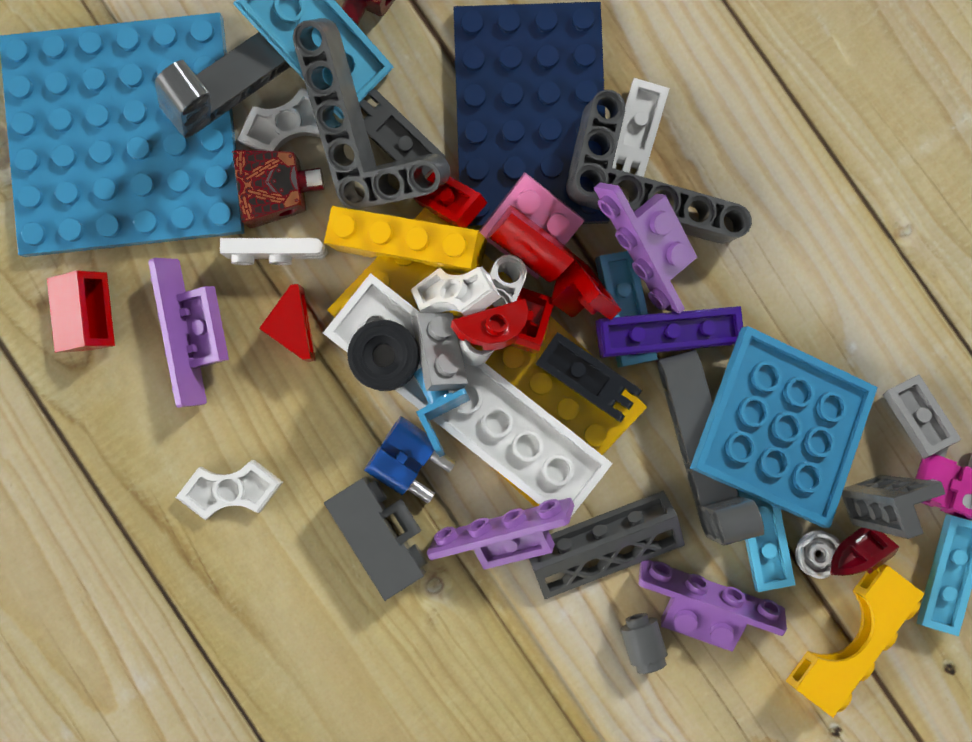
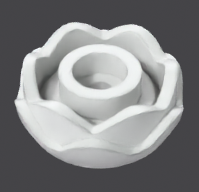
M822 530L811 531L800 538L795 549V558L799 568L805 574L814 578L824 579L831 575L830 568L833 554L841 543L837 537ZM818 550L821 552L820 557L815 556V553Z

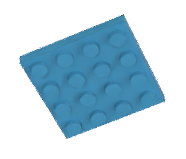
M749 326L742 327L690 469L822 528H830L878 387Z

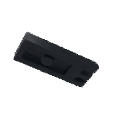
M558 332L535 364L620 423L625 416L621 411L613 408L615 403H619L628 410L634 404L621 395L623 391L627 390L635 397H639L642 392L636 385Z

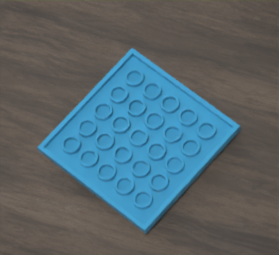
M220 12L0 36V55L18 255L31 257L245 234L244 223L241 219L232 151H236L232 108L193 136L184 138L159 107L155 87L157 76L174 62L184 60L193 73L197 75L227 54L224 20Z

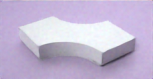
M304 88L299 89L291 101L277 108L264 109L252 106L238 141L257 151H278L286 142L297 137L314 136L321 138L307 90Z
M440 267L411 289L420 313L458 311L467 316L483 311L501 298L490 275L483 267H477L461 275L447 274Z
M255 460L248 462L239 471L225 475L212 473L203 467H199L175 498L204 520H208L215 512L227 506H243L260 513L283 484V481Z

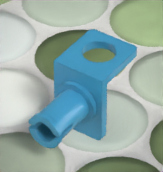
M422 368L414 373V377L417 379L428 404L426 407L416 411L435 452L439 457L445 455V452L431 426L430 420L470 401V398L465 388L454 393H449L448 390L426 391Z

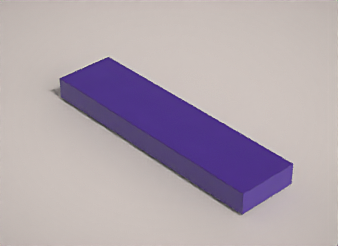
M741 306L682 311L680 314L669 312L614 317L612 320L602 318L595 321L600 358L735 345L740 329L744 327Z

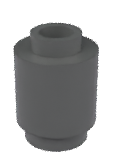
M639 613L626 618V625L622 626L620 630L632 666H636L637 673L647 674L664 668L667 665L665 657L668 653L657 618H648L647 613Z

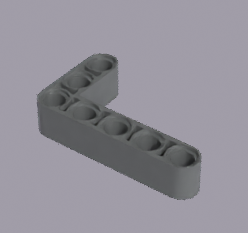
M326 18L306 20L299 23L294 29L293 43L340 202L346 208L358 210L428 195L443 186L449 179L450 166L448 161L439 154H426L376 166L344 46L336 24ZM314 28H316L322 36V42L320 47L315 45L312 40V31ZM325 67L333 75L331 86L323 79V69ZM334 106L342 110L344 115L343 123H339L335 119L333 114ZM345 144L353 149L354 161L346 157L344 153ZM423 165L433 169L436 177L435 182H430L424 177ZM389 173L398 178L400 182L399 190L394 189L389 184ZM355 181L363 186L365 190L364 197L356 193L354 189Z
M258 32L197 75L193 73L184 60L174 62L165 68L155 79L159 107L184 138H188L291 66Z
M603 90L595 95L587 104L582 114L566 182L567 195L574 203L601 211L598 205V200L600 199L595 190L587 192L581 187L580 177L582 176L589 178L593 182L594 187L599 183L618 185L626 189L633 212L655 194L666 195L686 235L725 244L749 232L752 218L750 212L740 204L612 168L625 114L624 99L614 90ZM597 105H602L609 110L610 119L600 116L597 111ZM588 141L597 142L602 148V155L592 153L589 149ZM689 206L697 210L699 214L698 222L690 218L688 214ZM725 216L730 218V220L732 221L733 232L727 230V228L725 227Z
M691 350L658 359L659 375L700 523L706 537L725 546L764 535L762 517L755 501L738 496L737 489L690 469L713 406L696 350Z

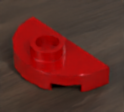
M526 299L453 319L451 328L460 340L465 341L466 339L472 344L483 346V350L503 349L515 343L521 332L525 329L529 312Z

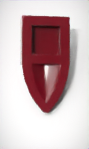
M861 527L844 539L837 547L832 557L830 573L831 575L846 576L867 571L871 574L896 555L899 546L885 533Z

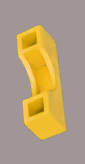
M332 206L324 243L338 252L371 258L375 256L401 258L437 268L441 267L445 271L465 274L477 267H482L487 239L479 230Z
M881 565L871 574L866 572L852 590L861 609V625L854 640L847 647L835 653L819 654L807 651L786 679L788 684L832 718H834L837 712H842L848 707L852 700L851 693L860 681H865L870 677L875 669L874 662L882 651L892 647L898 637L897 631L904 621L911 619L920 608L921 604L919 601L925 593L888 565Z

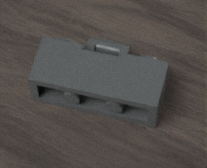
M364 477L325 501L324 505L382 598L386 601L424 577L426 571L422 566L427 564V560L416 544L410 547L407 543V540L422 530L402 499L386 508L382 502L387 497L376 480L369 482L367 477ZM392 513L404 530V533L399 536L387 519Z

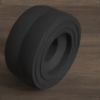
M375 320L363 325L353 335L348 346L347 358L351 372L360 383L374 390L392 391L404 386L413 378L419 366L420 359L415 338L403 325L391 320ZM380 345H389L395 351L393 363L387 367L377 366L373 360L374 350Z

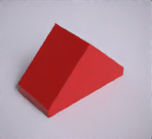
M292 284L259 329L302 360L307 362L316 361L305 291L301 285Z
M522 288L517 301L526 299L529 311L525 329L521 332L517 341L509 346L537 355L542 346L552 312V297Z

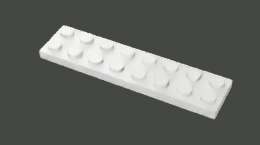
M370 273L323 334L347 353L349 343L357 330L375 320L397 322L408 329L415 338L412 319L420 311ZM380 345L373 352V360L380 367L391 365L395 359V351L389 345ZM419 360V366H418V369H420V368H421V363H420V360ZM464 362L468 384L464 388L470 401L432 420L538 504L550 499H557L559 501L572 498L574 503L573 515L613 463L486 363L472 366ZM414 376L407 384L395 390L419 410L428 404ZM448 390V391H449V393H454V392H456V391H458V390Z

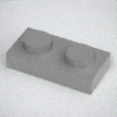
M416 313L412 319L426 391L460 390L468 384L459 339L451 328V322L454 319L453 313Z
M920 375L887 390L883 394L923 459L961 440Z

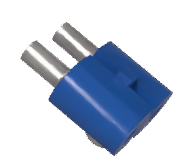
M400 416L366 465L364 471L400 495H403L408 490L428 504L435 492L415 480L419 470L429 459L447 472H450L455 466L456 461L447 455L439 457L427 433Z

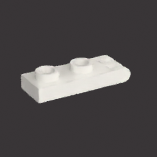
M637 78L633 79L625 104L624 119L612 168L616 169V163L623 165L621 171L629 173L631 168L637 169L635 175L644 177L670 88Z
M220 238V254L231 259V263L235 265H253L254 259H269V264L291 265L292 259H323L328 254L327 247L317 238Z

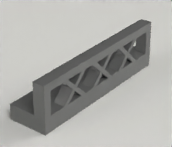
M880 475L845 487L842 492V498L852 525L909 539L924 534L914 505L946 493L940 481Z
M663 490L550 534L555 543L553 552L529 558L544 599H548L682 547L685 544L678 516ZM671 529L672 536L659 541L654 540L658 534ZM629 545L635 546L631 552L623 555L618 554L624 547ZM600 559L595 566L590 568L583 567L590 560ZM559 572L565 573L561 579L546 583V577Z

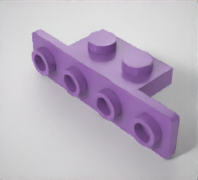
M599 183L594 187L600 199L598 200V205L601 211L611 219L617 230L615 236L618 242L628 250L634 261L632 263L633 270L646 283L650 291L648 293L650 301L660 310L680 314L685 308L670 280L698 257L666 195L655 194L633 212L622 189L618 185Z
M150 259L148 264L151 282L153 284L176 407L204 405L207 403L200 367L229 360L215 286H203L186 292L181 265L178 259Z
M572 498L559 501L557 499H550L537 507L525 510L517 508L510 510L503 516L492 519L479 518L466 526L443 528L434 535L427 555L430 560L474 550L485 570L552 553L555 543L548 530L569 524L574 503Z
M648 559L640 564L639 586L671 597L661 617V627L732 652L747 624L783 636L787 630L785 608L772 600L751 596L735 587H726L706 580L700 575L689 574L671 568L663 562H654Z

